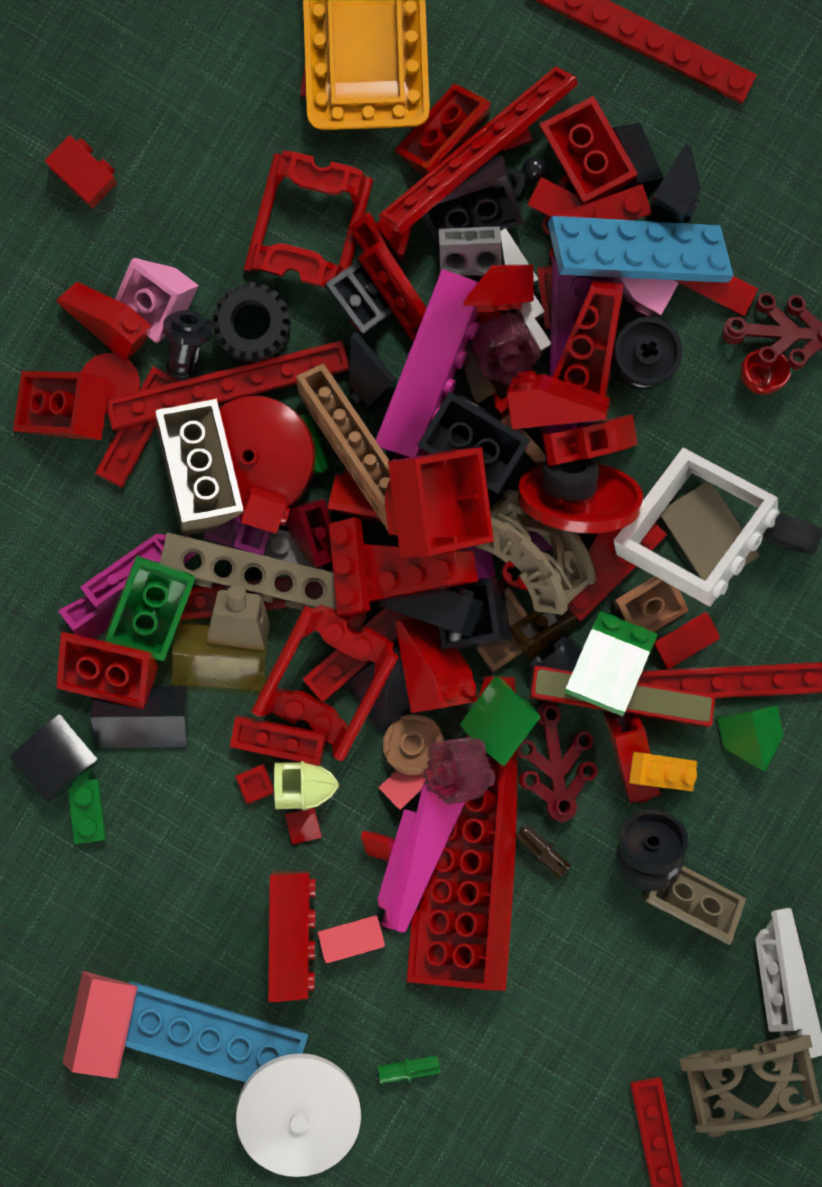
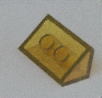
M178 623L172 651L173 685L262 690L266 682L269 634L265 651L208 644L207 637L210 626Z

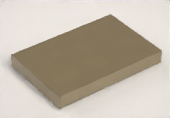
M708 481L667 506L660 515L663 523L699 578L705 581L743 530L715 486ZM756 550L749 552L745 558L744 566L760 557Z

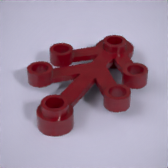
M767 292L759 295L756 301V309L766 314L778 326L749 324L741 317H731L726 320L721 334L723 339L730 344H740L746 336L779 339L772 346H765L760 349L757 361L763 367L773 366L777 357L798 340L810 342L802 349L797 348L790 352L787 363L792 369H802L810 357L817 351H822V322L805 308L806 301L799 295L791 296L785 308L790 315L797 316L808 328H800L775 306V297ZM761 301L769 302L770 306L764 305ZM791 303H797L800 308L793 307ZM732 326H736L741 330H735ZM763 354L770 355L772 359H765ZM793 357L801 358L802 362L795 361Z
M544 702L537 705L535 710L541 716L537 724L544 727L548 760L536 751L535 744L530 740H523L515 753L519 758L527 759L551 778L553 791L540 782V777L535 771H524L519 777V783L522 788L530 789L547 803V812L553 820L565 822L570 820L576 813L577 803L575 798L587 780H593L597 776L598 770L594 763L582 762L577 767L575 778L567 788L565 786V775L581 752L592 746L593 737L586 731L575 733L572 738V744L561 758L557 730L561 711L555 703ZM548 709H551L554 713L551 720L546 717ZM581 735L586 737V744L584 746H581L579 743ZM523 744H527L529 747L527 755H524L521 751ZM585 766H589L591 770L588 777L583 773ZM529 774L534 779L531 786L526 784V777ZM561 801H565L567 805L564 812H561L559 809Z

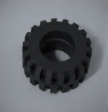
M249 282L248 286H243V283L237 284V288L234 290L229 288L225 292L226 296L223 299L219 298L217 301L218 307L213 311V330L222 349L233 359L236 360L237 358L242 363L247 364L249 361L259 362L264 359L273 358L275 353L279 354L283 350L284 343L287 344L289 331H291L290 316L284 300L280 298V295L275 290L271 291L269 286L264 284L257 286L256 282ZM251 307L266 311L270 318V326L263 336L253 340H247L238 336L234 329V321L241 311Z

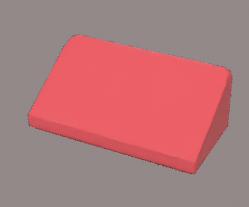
M439 762L431 771L414 776H408L396 770L379 789L401 810L422 789L423 783H429L444 766Z
M377 915L318 931L325 963L385 947Z

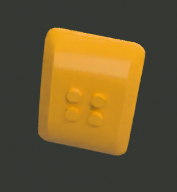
M303 0L306 100L309 123L320 130L416 127L424 124L430 112L425 0Z

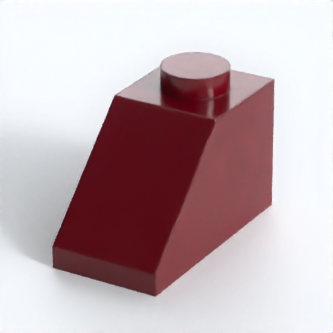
M325 499L307 502L290 508L286 523L295 545L314 568L332 562L329 523H332Z

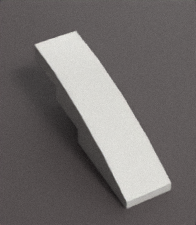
M506 228L501 230L502 264H528ZM533 271L534 286H536L539 279ZM534 295V302L522 303V309L516 310L526 333L540 355L550 348L551 342L537 322V320L543 317L545 310Z

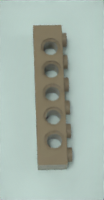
M167 533L160 564L195 575V585L212 589L213 583L224 585V590L226 591L231 586L239 585L245 588L246 591L260 595L265 602L272 603L273 598L286 600L284 606L303 610L304 605L318 607L320 604L337 611L333 572L172 533ZM190 553L198 554L202 559L201 566L197 570H188L184 566L186 555ZM226 560L231 564L232 572L228 577L221 578L215 574L214 566L218 561ZM251 567L258 568L262 573V580L257 585H250L244 579L245 571ZM287 575L291 578L292 588L288 592H280L276 589L274 582L277 576ZM309 582L320 584L322 587L320 598L313 600L306 596L305 587Z

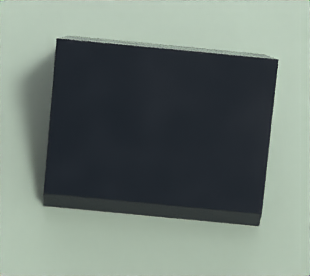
M641 123L612 128L638 173L636 178L617 193L643 184V187H647L663 180L664 177Z

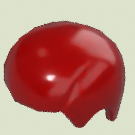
M759 349L749 353L740 365L741 380L753 393L768 395L779 391L786 385L791 377V368L784 354L777 357L773 366H761L757 361ZM763 354L765 359H772L770 355Z

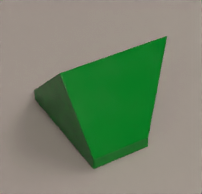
M777 705L717 718L723 748L766 772L784 736Z

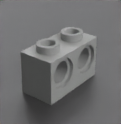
M500 226L438 229L440 273L444 269L462 276L479 275L483 277L492 265H502ZM484 252H489V253H490V254H488V255H481V253H484ZM454 253L460 254L458 256H450Z

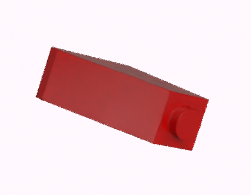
M611 711L603 713L624 791L629 802L644 803L651 800L652 797L660 796L658 787L629 783L633 752L651 754L646 731L639 716L630 714L621 716Z

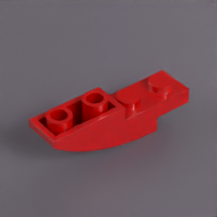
M633 414L543 434L548 466L598 457L638 445Z

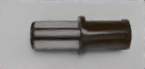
M525 825L518 831L516 839L535 856L534 860L536 862L540 861L557 879H560L566 873L565 869H570L571 864L552 848L553 843H547L529 825Z

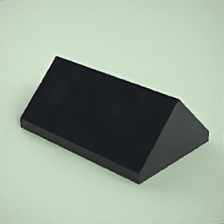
M152 686L144 710L93 697L91 722L95 748L188 747L187 686Z

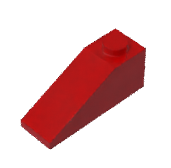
M79 282L72 285L56 301L124 362L144 345L152 327L130 306Z

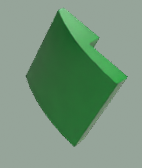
M495 676L462 720L460 726L492 758L505 766L541 716L527 700L519 697L503 679Z

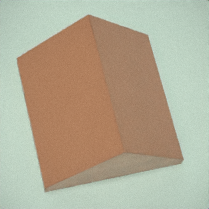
M655 576L612 602L622 620L644 627L652 632L657 631L689 611L680 590Z

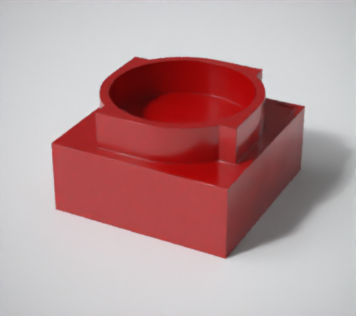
M482 447L455 449L388 461L390 480L385 493V511L388 534L397 535L400 557L431 556L494 542Z

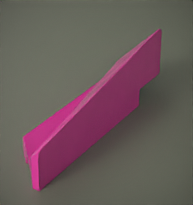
M155 534L80 586L85 594L84 597L58 610L75 635L96 639L106 631L136 555L160 563L166 535ZM196 553L186 555L184 564L194 557Z
M423 783L417 812L404 809L378 895L379 907L386 910L381 922L382 926L399 932H406L467 799L465 794Z

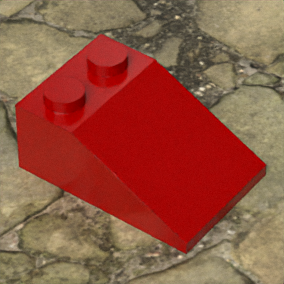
M21 371L13 431L74 439L101 440L110 379L85 372Z
M535 371L518 373L517 377H513L507 392L512 429L606 420L610 406L609 397L545 374L536 375Z
M415 618L395 621L411 713L477 701L476 684L473 679L472 670L459 649L442 650L438 626Z

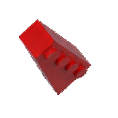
M364 543L369 603L380 602L381 599L478 582L474 551L454 550L431 556L400 557L398 545Z

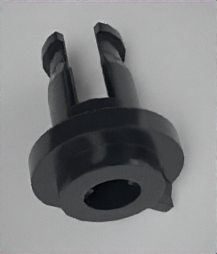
M188 310L175 312L164 319L162 331L170 339L168 354L170 362L169 366L166 367V372L176 379L187 380L188 369L191 373L196 374L197 368L195 364L199 358L200 346L207 343L212 337L213 319H205L201 314Z

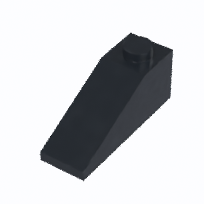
M457 586L456 592L441 589L381 599L378 606L461 635L472 637L483 601L474 599L475 592Z

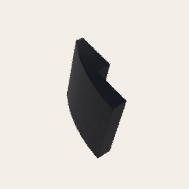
M360 260L324 284L360 335L393 313Z
M60 714L34 733L10 756L12 762L47 804L71 788L73 781L97 765L98 761Z

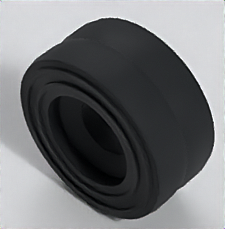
M546 458L542 467L541 487L546 494L559 500L582 501L589 499L597 490L598 465L589 458L548 466Z
M778 514L775 519V525L772 528L768 527L763 533V538L767 541L805 554H815L822 537V529L820 527L784 514Z

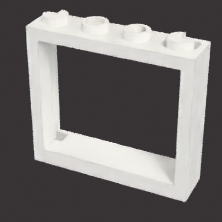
M682 448L643 500L639 517L632 524L622 528L614 539L616 555L710 607L720 594H725L731 577L741 572L749 552L757 550L765 530L775 525V519L780 513L778 511V498L695 453ZM691 473L758 508L706 581L639 545Z

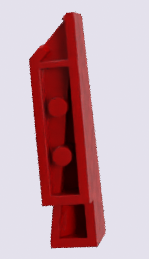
M368 212L349 226V229L364 250V253L358 259L412 342H414L427 308L392 256L374 218Z

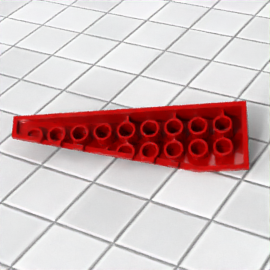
M484 677L479 697L494 677ZM499 677L516 693L514 677ZM467 734L465 743H467L463 761L459 760L456 770L458 777L455 787L451 788L452 791L465 794L467 799L421 897L419 907L415 910L412 917L407 982L506 991L516 849L517 755L514 752L505 766L501 765Z

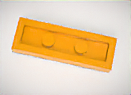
M633 752L629 783L693 791L697 778V761Z

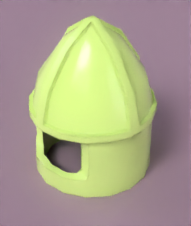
M304 761L297 763H275V809L307 810L318 807L330 799L339 787V783L332 773L321 766L304 763Z

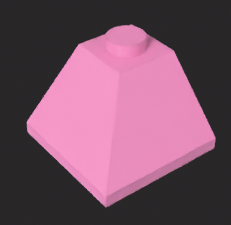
M134 258L131 259L115 299L130 306L152 325L148 337L158 343L165 337L162 331L164 319L175 312L188 310L199 285L174 267Z

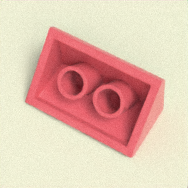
M82 971L63 1058V1064L71 1072L118 1078L138 986Z

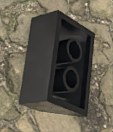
M503 155L488 160L423 215L437 252H439L438 229L500 226L501 231L504 228L508 230L524 224Z
M449 392L417 446L427 454L482 447L487 490L500 496L516 470L530 439Z

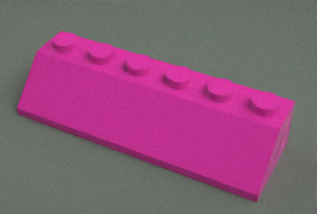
M441 270L377 435L376 442L380 448L408 457L427 455L417 445L448 393H453L456 381L453 380L457 368H462L467 357V352L464 349L468 339L472 340L478 329L479 323L475 321L479 312H475V306H463V301L477 285V281L448 270Z

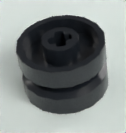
M641 317L629 322L619 333L614 345L612 365L617 376L626 385L639 390L654 389L663 385L678 369L682 358V342L677 331L668 322L656 317ZM643 350H648L651 355L648 358H644L642 356Z
M646 809L635 812L628 817L620 829L619 843L616 849L615 865L620 876L630 885L642 890L657 891L667 888L676 882L682 872L684 857L688 848V834L683 824L673 815L661 810Z

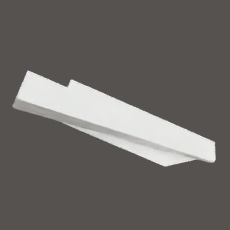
M792 909L774 910L771 913L772 919L767 927L761 930L755 938L769 1032L780 1031V1037L786 1035H810L813 1047L809 1048V1053L812 1059L822 1056V1032ZM793 1053V1060H796L795 1053Z

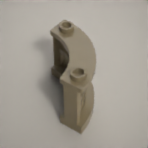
M507 489L503 492V498L490 508L494 542L476 545L473 548L488 551L506 563L511 561L522 572L519 576L530 593L534 611L563 615L568 610L567 604L588 584L593 585L596 582L595 570L589 553L576 532L556 529L533 519L520 506L518 491ZM528 531L537 532L552 546L554 558L549 554L542 553L531 542Z
M786 1035L753 1044L754 1049H744L741 1052H737L736 1048L709 1050L680 1058L682 1071H687L695 1106L698 1125L695 1126L696 1132H708L709 1137H719L727 1134V1131L761 1127L796 1119L798 1122L814 1119V1113L822 1111V1102H820L809 1048L813 1047L810 1035ZM793 1053L796 1055L799 1073H791ZM770 1060L773 1061L775 1067L772 1071L780 1070V1073L766 1072L763 1069L764 1063ZM751 1064L756 1074L761 1078L776 1082L769 1096L758 1107L743 1102L729 1091L738 1085L743 1076L744 1065ZM726 1068L733 1070L734 1078L723 1084L721 1081L727 1080V1077L723 1075L722 1071ZM703 1073L712 1088L706 1090ZM801 1080L805 1101L793 1104L789 1101V1096L799 1094V1091L793 1086H787L788 1081ZM718 1094L720 1099L716 1100L713 1109L720 1107L724 1109L725 1115L720 1118H713L708 1097ZM779 1102L782 1109L771 1111ZM736 1110L745 1116L734 1117V1112Z

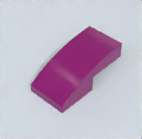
M237 516L212 531L204 532L202 538L246 552L263 555L270 532L241 523V517Z

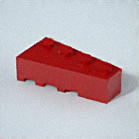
M593 279L552 377L603 396L607 395L625 283Z

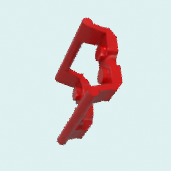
M284 150L281 154L274 153L243 271L251 274L261 271L283 277L287 271L294 270L300 274L301 282L325 288V283L351 267L357 239L348 228L339 264L325 261L319 253L288 244L262 245L278 185L284 177H287L301 188L324 194L338 195L343 192L349 193L354 203L349 224L351 226L365 214L374 179L367 177L362 170L331 161L328 167L320 168L315 165L313 156Z
M320 604L315 608L304 606L251 712L258 717L273 712L293 724L298 720L307 721L311 726V731L327 734L326 742L332 744L333 757L339 761H344L399 656L393 652L394 644L386 637L368 627L362 631L353 630L349 624L350 618L337 615L335 609ZM314 630L321 633L323 640L327 644L360 661L371 660L376 663L374 678L349 725L339 717V714L333 707L300 690L290 691L277 687L302 638Z

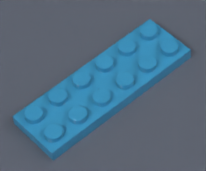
M552 216L548 222L559 275L729 283L734 276L720 225Z
M133 981L129 982V984L138 987L125 1047L242 1082H246L259 1067L270 1060L289 1054H303L308 1038L307 1033Z

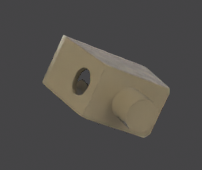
M239 585L231 586L228 591H218L207 643L265 651L270 622L263 598L257 594L246 593L245 588Z

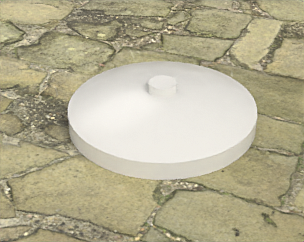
M310 1054L284 1055L263 1064L245 1082L238 1097L236 1107L237 1131L247 1153L262 1167L285 1176L301 1177L314 1175L337 1164L352 1148L359 1133L361 1123L359 1097L350 1078L331 1061Z

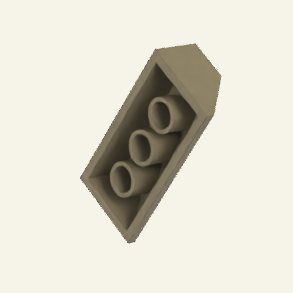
M217 399L156 410V428L182 536L212 531L244 513Z

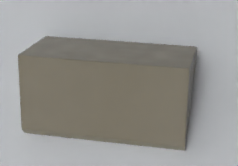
M683 866L678 880L672 885L657 891L646 890L642 897L646 902L728 945L733 941L746 898Z

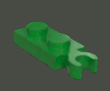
M94 767L78 777L72 783V787L68 789L74 844L107 840L99 778L90 780V774Z

